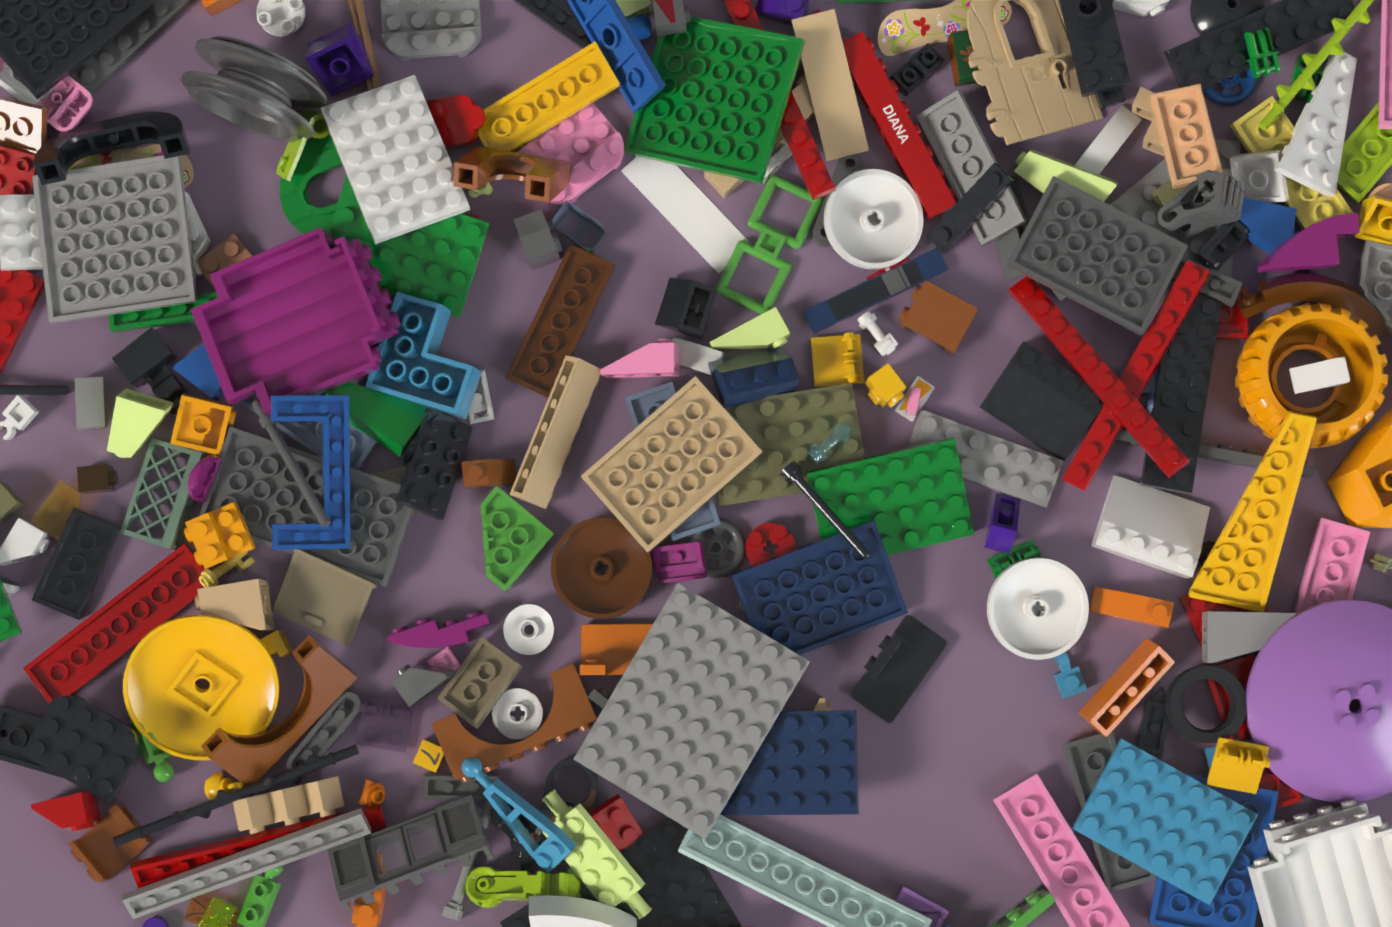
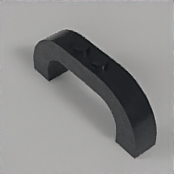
M142 112L77 126L70 131L62 132L39 148L34 157L33 165L41 185L65 181L68 169L75 162L91 155L142 144H159L164 158L167 159L190 154V146L182 122L178 117L166 112Z

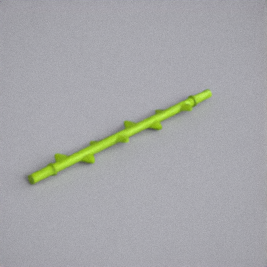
M1361 0L1346 20L1333 18L1331 22L1335 33L1317 54L1305 53L1302 56L1307 67L1291 86L1279 84L1276 87L1280 99L1272 105L1273 108L1259 123V127L1262 130L1267 131L1277 117L1284 113L1286 106L1301 88L1314 90L1316 86L1311 76L1329 55L1342 56L1344 51L1339 42L1356 22L1368 24L1371 21L1367 9L1374 0Z

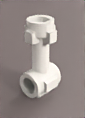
M867 311L857 319L860 323L859 326L862 330L867 328L876 339L877 343L874 346L882 356L889 355L896 349L895 347L898 343L890 333L886 336L874 322L877 317L874 313L871 314L870 311Z

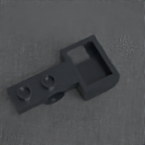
M151 327L113 356L112 359L133 386L139 388L147 381L157 398L173 402V408L170 410V413L176 419L181 395L190 394L167 366L177 358L156 329Z

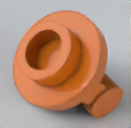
M366 779L359 804L368 807L381 804L385 798L384 786L376 781Z

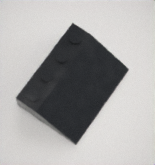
M1023 341L979 408L1064 462L1104 403L1082 378Z

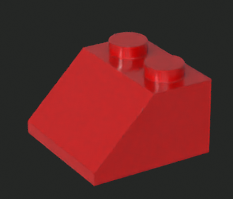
M87 791L31 804L33 811L62 829L71 827V832L94 827L93 822L101 820L97 797Z

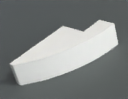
M529 896V920L531 927H637V918L600 902L568 896Z

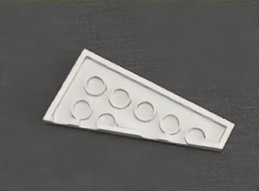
M1345 52L1342 56L1330 55L1321 73L1322 79L1319 85L1312 91L1313 97L1310 103L1305 105L1292 131L1293 137L1289 145H1286L1282 151L1283 157L1281 161L1276 163L1273 169L1327 197L1336 194L1357 58Z

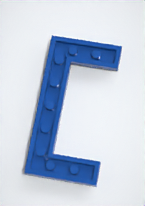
M271 396V421H322L323 509L331 522L326 527H321L320 523L272 524V550L350 548L349 396Z

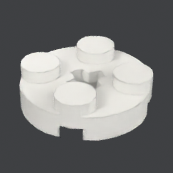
M514 688L507 690L492 709L493 723L508 738H527L535 733L543 721V706L538 697L526 689ZM516 706H520L521 711H525V716H522L520 721H516V718L511 716V711H515Z

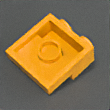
M182 394L170 444L220 455L227 436L228 426H234L237 411H233V405L229 403Z
M237 502L230 503L185 522L187 528H184V534L189 542L194 543L197 550L194 552L195 560L198 565H203L205 569L256 548Z

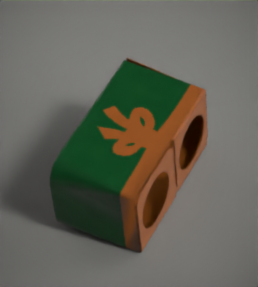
M952 31L947 42L954 85L957 87L976 84L977 82L973 78L972 72L979 69L978 67L970 68L968 63L969 56L974 51L968 31Z

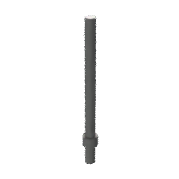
M259 399L253 401L252 405L260 417L259 422L263 430L268 431L321 527H326L331 522L276 427L277 421H271V415L269 416L264 413Z

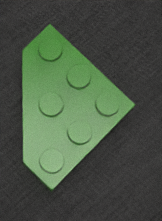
M496 486L480 504L486 576L507 592L555 534Z

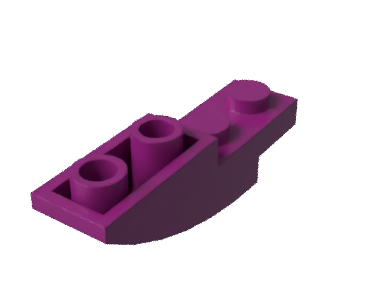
M481 611L468 614V620L459 623L457 619L445 622L442 629H440L438 621H431L429 617L415 622L416 627L407 630L406 626L391 630L393 635L387 636V640L391 643L414 648H444L471 642L468 634L469 631L492 623L489 614H482Z

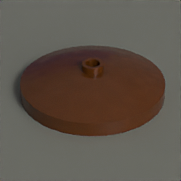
M604 517L592 518L571 527L558 541L552 555L551 576L556 592L569 608L589 618L609 619L627 613L645 596L652 578V559L650 552L647 553L619 520ZM601 564L607 566L604 574L598 572V567Z

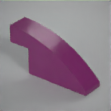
M1358 213L1328 218L1299 230L1286 238L1269 253L1259 265L1258 273L1324 269L1340 264L1337 238L1350 237L1360 233Z

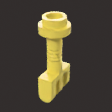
M245 552L225 561L212 571L205 569L201 572L199 580L205 588L217 586L219 584L218 578L223 576V574L234 567L241 573L252 565L255 560L250 557L243 562L242 559L248 555V552Z

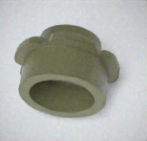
M1375 553L1373 560L1370 559V562L1374 563L1373 569L1386 574L1388 570H1392L1391 558Z

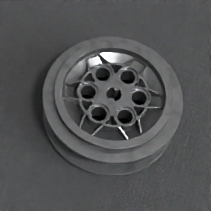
M215 36L211 39H200L196 42V53L207 64L219 71L217 74L199 71H187L182 74L181 82L188 90L189 96L197 104L217 117L263 137L284 142H295L299 137L307 139L312 137L313 127L291 108V104L308 108H320L326 104L327 97L312 75L288 59L243 40Z

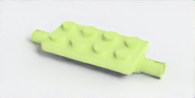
M555 789L542 798V801L555 814L556 821L553 823L560 827L577 845L564 860L600 903L615 907L621 902H626L638 916V919L646 916L652 908L649 907L638 893V890L645 885L644 881L580 803L574 808L568 807ZM543 831V834L548 838L549 835Z

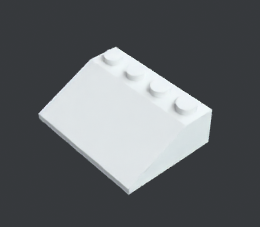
M1114 475L1091 547L1186 579L1192 578L1200 556L1210 507L1152 487L1141 486L1140 483Z

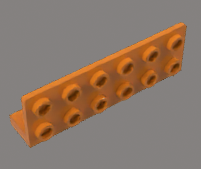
M653 624L582 625L580 675H623Z

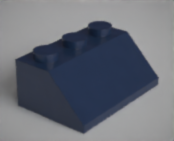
M779 347L708 363L723 408L751 403L773 395L792 393L795 391L800 380L792 357Z

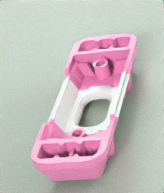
M0 57V86L22 102L47 107V122L57 130L67 132L74 129L93 105L91 93L70 76L64 78L37 100L27 87L14 78L13 71Z

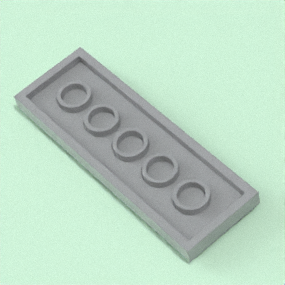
M957 90L919 113L916 117L958 200H960L993 163H997L962 92ZM1010 186L972 225L982 246L988 245L1027 222Z
M920 410L907 447L954 437L963 479L1039 507L1047 508L1063 463L1062 460L925 410Z

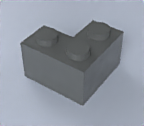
M540 209L513 219L532 270L561 260L558 253L562 251L556 232L550 233V229L554 227L549 214L544 216Z

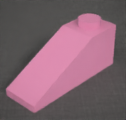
M658 339L657 343H649L600 369V374L607 379L680 377V347L672 342L671 339Z

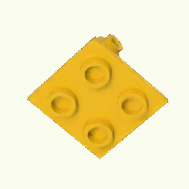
M844 333L841 336L811 338L815 387H828L852 383V385L865 384L860 334Z
M1219 737L1206 785L1257 794L1263 769L1270 766V758L1267 757L1269 746Z

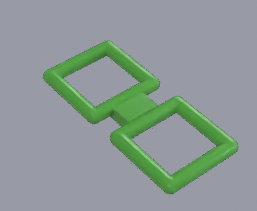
M772 174L748 220V226L761 232L755 246L744 240L738 241L716 285L717 293L759 314L771 310L791 270V263L779 258L778 255L784 244L794 249L802 247L823 204V197L812 200L807 189L776 174ZM776 186L812 203L795 238L759 221ZM744 252L779 268L778 274L763 304L727 287Z

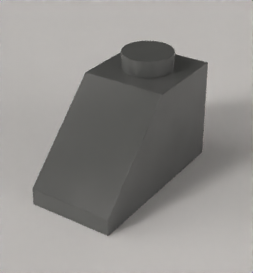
M408 664L396 673L398 677L392 681V684L410 707L421 701L456 673L453 669L424 664L410 667Z

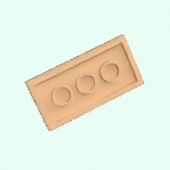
M1201 83L1151 94L1150 99L1172 188L1176 189L1189 185L1197 180L1196 175L1206 170L1220 174L1223 173Z

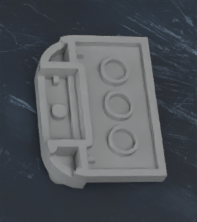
M381 0L382 39L387 50L401 61L410 62V59L453 55H458L459 58L465 57L476 48L482 39L480 0Z

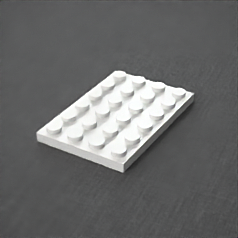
M415 75L321 107L322 115L375 244L470 210L463 189L453 186V165Z

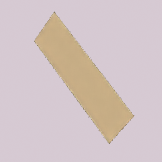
M835 9L792 19L795 36L803 38L805 41L801 60L826 161L869 151Z

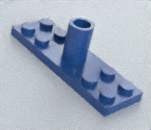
M567 0L591 43L596 42L615 73L621 84L618 88L633 113L640 111L666 86L640 43V40L649 38L652 33L650 20L643 14L626 18L616 0Z

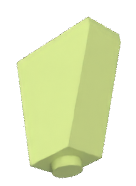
M127 388L116 396L107 451L115 453L116 456L121 458H131L141 449L173 408L174 403Z

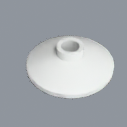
M532 604L521 605L513 609L506 617L503 626L504 638L514 651L524 655H534L546 649L552 641L554 624L550 615L543 608ZM527 625L534 627V632L531 635L525 633Z

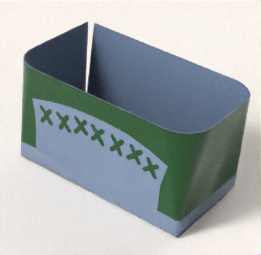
M567 200L553 218V226L556 230L591 254L596 251L607 235L605 227L570 201L567 203ZM567 216L576 217L579 221L577 231L573 233L564 231L562 228L563 219ZM587 230H594L599 235V242L594 247H587L582 242V235Z

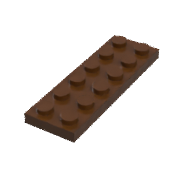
M572 244L569 245L505 377L507 380L549 398L566 355L573 356L610 279L615 264Z

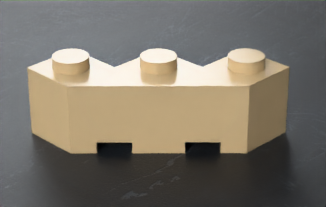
M338 776L233 802L239 831L249 829L250 834L265 831L264 826L284 821L285 826L299 823L300 817L320 812V817L336 814L335 808L345 806Z

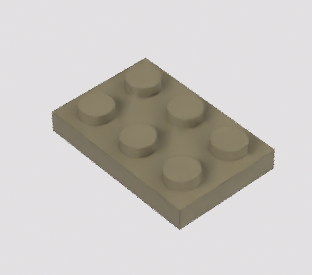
M481 637L437 699L478 729L523 666L488 640Z

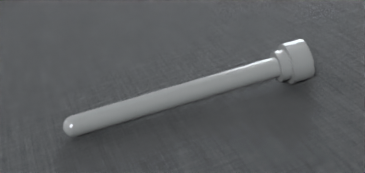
M489 801L485 802L481 813L486 830L493 809ZM479 852L470 855L472 859L470 866H463L452 901H449L448 905L444 906L442 916L461 921L464 913L461 903L466 891V880L474 868Z

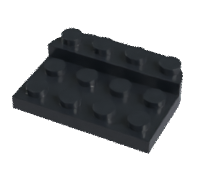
M72 695L57 697L46 706L45 714L21 754L106 803L112 804L141 754L142 749H140V739L136 732L137 730L132 725L122 722L89 703L83 697Z

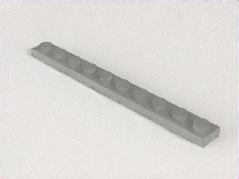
M360 808L123 894L122 902L131 917L136 919L371 834V826Z

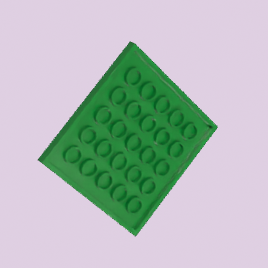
M690 16L691 22L686 23L687 32L658 36L651 61L666 86L640 111L635 112L624 152L633 156L763 184L805 41L799 37Z

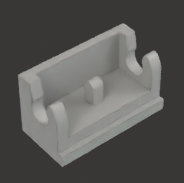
M103 377L75 378L76 426L78 431L99 430L105 427Z

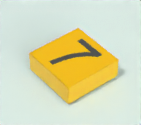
M423 739L413 763L437 773L444 757L441 746Z

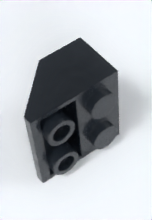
M669 278L655 325L702 340L717 295V288L694 280Z

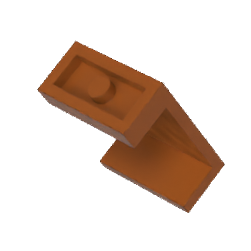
M925 280L922 286L917 284L910 297L914 299L911 307L905 306L899 317V320L903 322L899 328L904 330L907 327L944 347V352L953 355L978 308Z
M117 803L108 810L109 813L96 823L94 827L89 829L79 839L69 843V846L72 848L71 854L77 861L83 862L87 866V873L95 882H107L154 842L150 835H146L143 839L138 838L123 845L115 846L113 837L133 830L139 825L141 827V824L123 803Z

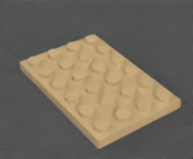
M695 376L582 474L581 478L645 551L649 553L763 452Z

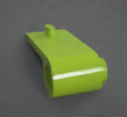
M312 108L301 112L300 115L313 127L312 137L321 139L329 135L330 132L321 112ZM299 137L295 142H288L277 166L276 174L285 180H291L307 138Z

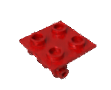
M0 145V195H29L33 193L32 176L36 172L33 165L34 154Z

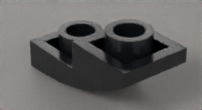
M927 43L911 56L907 63L893 73L889 80L893 79L897 88L905 96H908L945 60Z

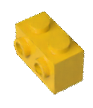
M889 363L868 377L865 383L869 390L868 397L875 406L879 404L882 409L887 405L892 408L904 397L903 392L906 386Z

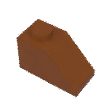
M485 459L462 462L463 483L467 490L513 485L515 482L516 470L514 459Z

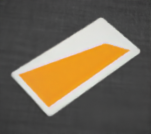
M919 376L916 377L910 388H921L916 416L935 388ZM909 388L895 411L913 422L916 416H910L906 413Z

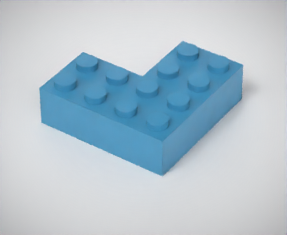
M397 292L391 313L396 312L400 320L401 326L397 327L400 334L380 342L378 350L382 357V361H379L381 368L369 374L365 387L466 419L481 371L474 366L437 356L451 311L442 304Z

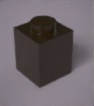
M105 464L77 467L78 492L83 494L115 492V485L118 484V474L113 466Z

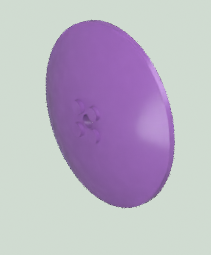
M1353 599L1334 600L1314 605L1297 613L1278 627L1258 653L1250 671L1246 688L1247 726L1253 743L1269 746L1267 757L1270 758L1269 769L1294 790L1314 799L1333 803H1340L1349 799H1356V802L1367 801L1392 791V609L1377 603ZM1353 699H1359L1360 708L1356 712L1349 710V704Z

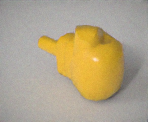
M214 772L212 777L205 780L204 790L206 797L211 800L216 798L218 790L222 789L232 792V789L242 788L243 783H232L230 778H224L223 772Z

